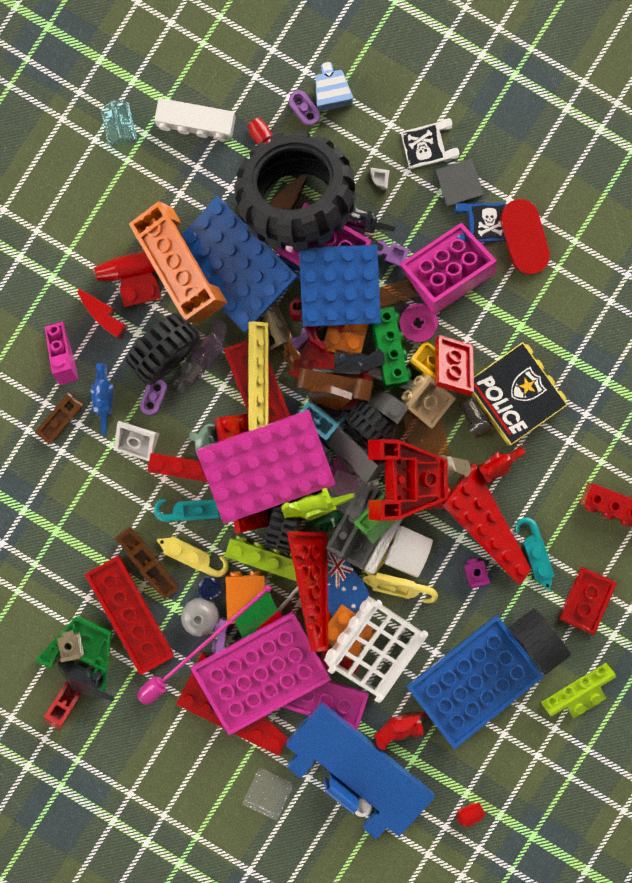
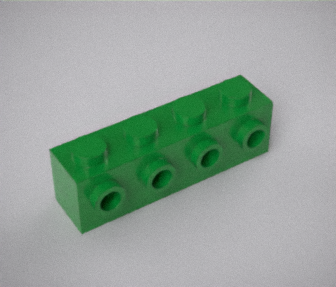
M394 307L380 309L381 323L371 324L375 347L381 349L385 355V364L379 366L383 387L388 389L406 386L409 379H411V373L405 364L407 353L405 349H402L403 334L398 329V324H400L398 312L395 313Z

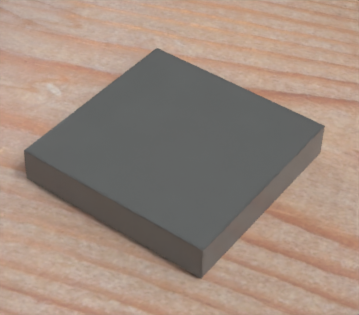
M472 158L435 171L446 207L484 195Z

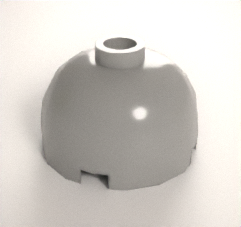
M203 597L189 601L181 614L184 629L191 635L199 637L213 632L220 618L215 603Z

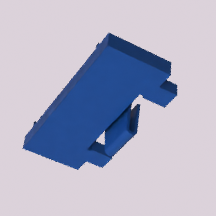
M322 701L287 739L286 746L295 753L294 757L288 762L287 768L297 776L302 778L314 764V760H316L330 771L329 779L324 778L325 792L340 805L354 814L359 807V798L361 796L376 808L363 823V829L375 839L386 828L400 837L434 799L433 791L425 786L419 778L414 777Z

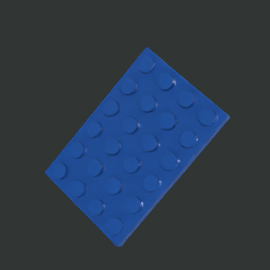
M218 195L181 235L209 284L219 287L228 303L221 309L246 333L249 331L248 322H257L299 277L264 241L262 242L248 231L247 224Z
M495 615L406 685V687L453 749H455L544 678V675L499 616Z

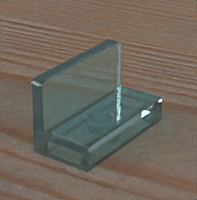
M111 101L101 109L109 146H113L119 141L133 142L137 139L129 102Z

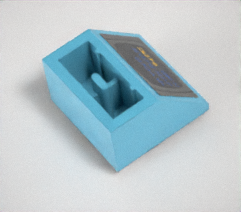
M311 400L299 412L310 411L318 436L326 445L336 428L345 423V417L349 414L344 409L337 411Z

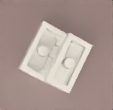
M400 526L397 529L393 545L388 548L384 564L411 576L418 577L426 563L433 540Z

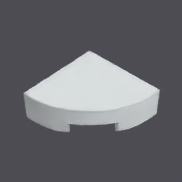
M371 168L370 175L373 183L378 188L387 191L390 170Z

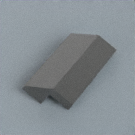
M362 481L354 496L355 498L352 499L326 547L331 553L361 570H364L379 539L372 544L367 536L354 525V522L369 508V500H377L382 495L380 489Z

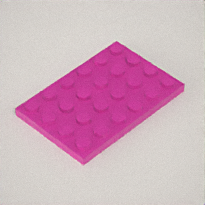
M309 410L196 450L224 524L336 485Z
M294 611L191 666V671L228 735L331 680L317 652H311L308 636Z

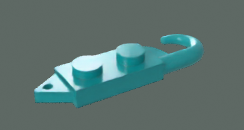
M166 499L159 500L154 506V515L157 519L164 522L220 518V513L214 499L180 501L174 505L173 514H162L159 510L160 505L165 503Z
M521 518L515 525V532L519 533V527L524 523L530 526L532 535L525 539L523 546L535 582H539L550 591L552 578L555 575L538 526L531 518Z

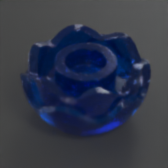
M212 576L201 579L198 583V594L208 601L219 597L222 588L220 581Z

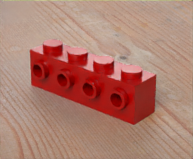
M587 483L579 503L585 506L584 510L592 513L599 511L603 513L602 517L610 520L617 518L620 520V524L631 527L632 498L594 483Z

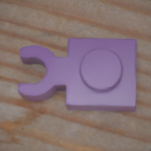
M378 240L377 243L383 247L382 251H378V256L385 255V262L400 267V263L406 260L410 250L393 242L390 247L382 240Z

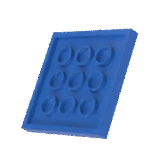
M377 245L308 247V250L299 251L303 327L381 323Z

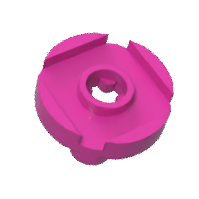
M424 304L410 305L400 317V331L409 341L417 343L427 341L434 335L438 327L437 315ZM416 318L424 322L421 328L413 325Z

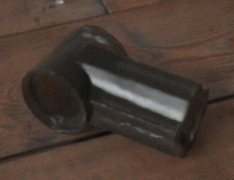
M475 397L459 405L469 422L470 431L476 438L494 429L492 421L487 414H484Z

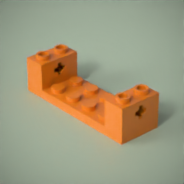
M158 201L130 222L129 225L183 319L189 323L199 324L228 302L220 288L209 284L177 229L181 222L173 208Z

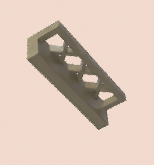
M275 302L262 316L266 323H268V338L270 334L275 340V344L271 345L268 339V352L287 343V336L290 331L277 302Z

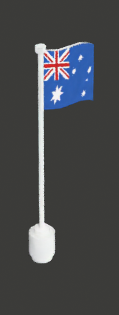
M328 551V611L333 616L340 605L343 604L355 613L362 602L368 598V590L362 579L348 562ZM298 586L278 608L280 612L298 592Z

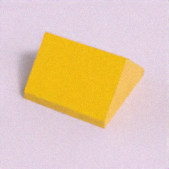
M424 341L407 364L421 375L425 373L434 380L435 347L429 342Z

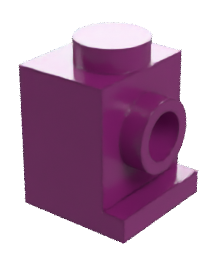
M478 557L467 559V563H464L463 566L469 587L474 588L489 584L490 580L484 560L478 559ZM475 569L480 570V574L477 576L474 575Z

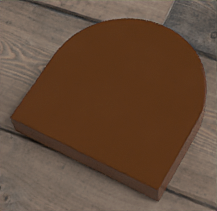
M313 385L309 388L308 398L311 401L340 411L351 401L353 395L351 392L330 385H324V388Z

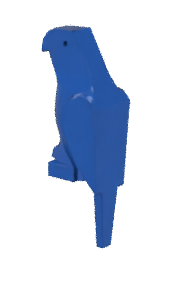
M96 363V379L94 384L91 385L92 412H96V415L100 416L101 435H106L108 415H112L114 387L108 380L106 364Z

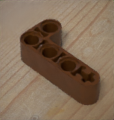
M300 368L296 387L309 390L313 385L324 388V385H330L353 393V400L370 402L374 383L365 379H353Z

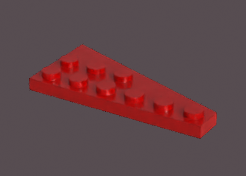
M472 463L470 464V475L467 478H464V475L461 476L448 494V499L443 501L442 506L517 584H521L531 568L476 464Z
M289 531L287 535L311 652L328 651L327 534Z
M203 651L197 663L207 658ZM192 672L176 705L225 729ZM266 716L233 733L277 756L280 755L288 738Z

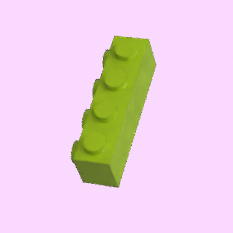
M239 535L230 538L224 557L297 581L291 554L288 556L283 554L282 551L270 550L265 548L264 544L254 541V544L247 542V538Z

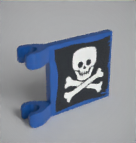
M506 202L456 204L454 207L455 213L468 212L469 231L479 242L505 241L500 216L506 206ZM466 234L458 235V239L470 242Z

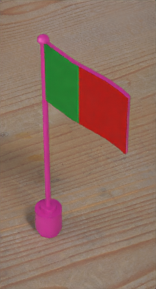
M265 585V589L163 679L152 677L139 689L137 693L138 699L144 705L152 704L166 691L165 681L233 621H235L241 636L244 638L283 617L271 597V587Z

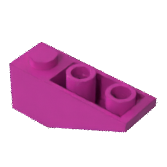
M60 322L46 326L45 333L53 376L60 385L77 381L76 364L64 323Z

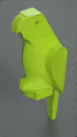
M324 488L318 495H308L294 503L287 502L281 506L284 518L302 517L306 518V520H313L337 510L336 506L355 497L351 493L333 498L329 495L327 488Z

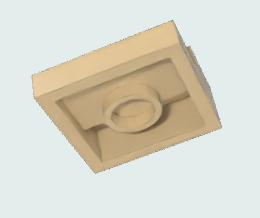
M423 373L414 379L412 389L403 393L401 402L409 407L408 411L433 429L456 398L444 388L435 386V380Z

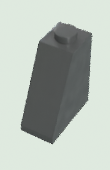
M376 388L372 390L370 402H367L393 425L398 424L409 408L395 397Z

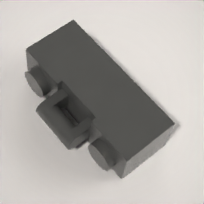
M349 424L336 428L327 445L334 454L339 457L342 456L339 463L352 475L357 473L359 478L366 483L376 480L385 468V460H368V442Z

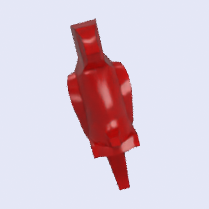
M521 446L508 454L498 452L477 468L484 481L489 483L507 474L511 470L510 466H512L513 462L525 455L526 452Z
M424 711L391 717L373 735L376 746L381 750H386L385 746L392 740H402L410 735L418 738V736L424 734L420 718L426 717L428 714Z

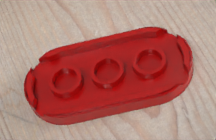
M525 199L513 200L505 206L501 213V227L513 266L518 271L523 272V274L533 275L542 271L549 262L550 252L535 205Z

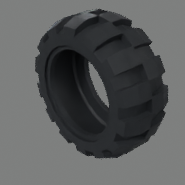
M295 131V134L290 136H284V132L271 136L270 142L266 144L260 142L249 153L250 159L244 158L236 174L237 180L234 184L235 199L242 221L247 224L248 231L262 242L267 239L268 245L284 250L286 246H292L294 251L308 250V245L317 242L320 246L330 241L333 237L332 232L336 231L339 233L350 219L349 214L354 210L356 200L354 173L350 168V161L343 151L338 147L334 148V144L330 140L320 135L313 138L309 132ZM291 174H310L318 177L328 185L326 192L318 201L302 209L284 210L276 208L264 200L265 193L274 182Z

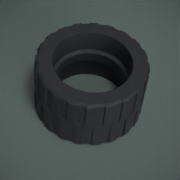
M535 608L509 626L512 635L544 675H547L571 656L570 650L561 637Z

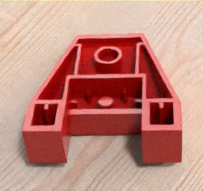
M368 440V460H385V500H369V520H400L448 499L447 459L400 440Z

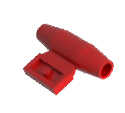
M145 251L116 257L94 267L95 275L99 282L121 280L119 289L124 307L162 298L158 280L152 274V272H155V269Z

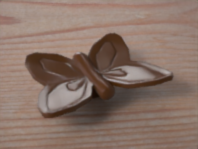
M289 331L282 355L283 359L287 361L289 368L295 372L294 362L301 355L293 347L291 331Z

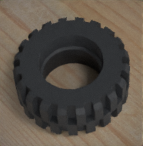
M174 312L169 314L136 342L127 354L126 364L144 384L152 385L170 373L171 370L185 359L199 342V332L189 322L185 321L180 313Z

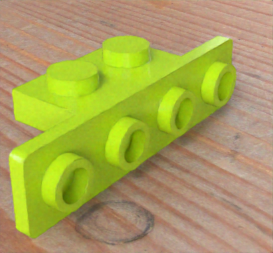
M604 663L541 703L550 716L557 714L567 707L574 719L606 699L601 686L616 678V674L607 663Z

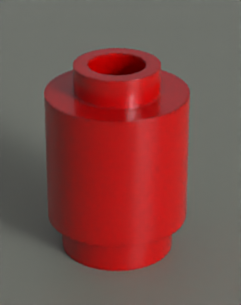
M256 118L247 125L248 132L256 144L260 142L266 144L271 141L270 138L273 134L264 120Z
M473 802L457 810L458 815H456L459 825H464L466 829L483 821L482 818L486 817L479 802Z

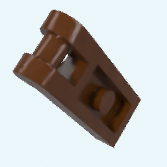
M68 392L35 433L49 445H52L77 413L83 409L85 403L81 400L78 401L72 392ZM69 403L74 406L71 410L66 408Z

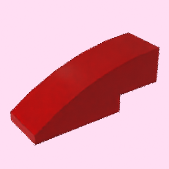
M78 289L77 293L92 317L104 329L121 340L128 326L112 317L116 310L83 290Z

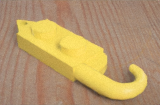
M174 536L157 539L165 555L216 578L222 577L228 571V561L223 556L219 557L223 561V568L215 570L209 567L210 556L207 552Z
M381 573L363 576L362 581L371 586L373 591L407 599L416 597L420 592L432 596L430 599H423V603H433L438 598L436 590L429 586L414 583L415 581Z

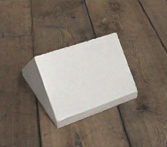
M118 421L114 450L149 461L150 453H154L160 433Z

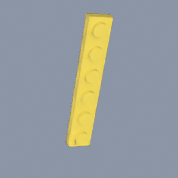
M256 321L248 322L249 431L268 424V323Z

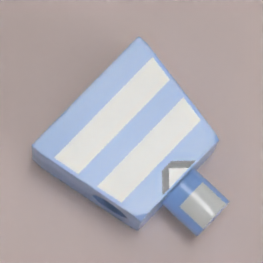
M331 62L323 63L321 65L322 74L316 75V101L319 112L353 105V95L343 71H333Z

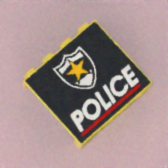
M523 342L474 376V393L472 396L507 445H512L568 405L565 402V395L561 391L558 392L555 388L553 378L545 374L543 364L539 360H535L532 355V349Z

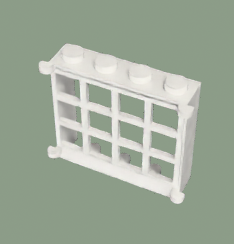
M368 596L360 605L356 615L350 619L347 628L338 636L335 645L328 650L324 661L330 667L328 672L331 674L335 671L339 672L377 696L375 701L380 703L428 636V632L425 630L422 632L383 606L380 600L376 601ZM377 609L387 614L380 626L369 621ZM391 618L401 624L393 636L383 630ZM367 624L377 630L369 642L359 636ZM405 627L414 632V635L406 644L397 639ZM380 634L390 639L383 651L373 646V643ZM355 640L366 645L358 657L348 652ZM394 642L404 648L396 659L386 654ZM369 649L380 654L372 666L362 661ZM345 655L355 661L349 670L339 665ZM383 658L393 663L385 675L376 669ZM359 664L368 669L363 679L353 674ZM372 673L383 678L376 688L367 683Z

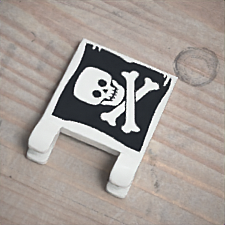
M450 118L401 132L409 170L459 157L458 148L445 152L440 131L452 128V120Z

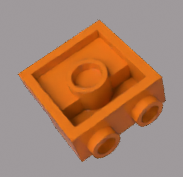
M368 324L345 325V330L342 333L336 327L328 326L324 341L327 344L326 351L336 353L342 350L346 354L361 353Z
M343 604L340 605L328 622V643L332 646L337 642L338 636L347 628L350 619L356 615ZM367 624L359 636L369 642L374 635L372 632L374 628ZM355 640L348 652L358 657L363 650L361 648L362 643Z

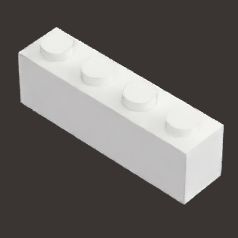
M159 98L154 121L157 127L164 131L173 129L178 130L181 134H189L190 132L202 138L212 136L219 141H226L227 139L232 140L236 117L233 111Z

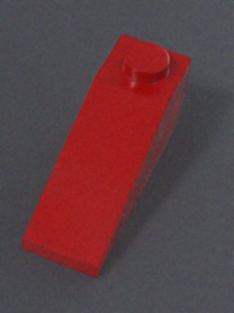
M66 681L46 712L44 722L61 730L82 693L71 690L70 685Z

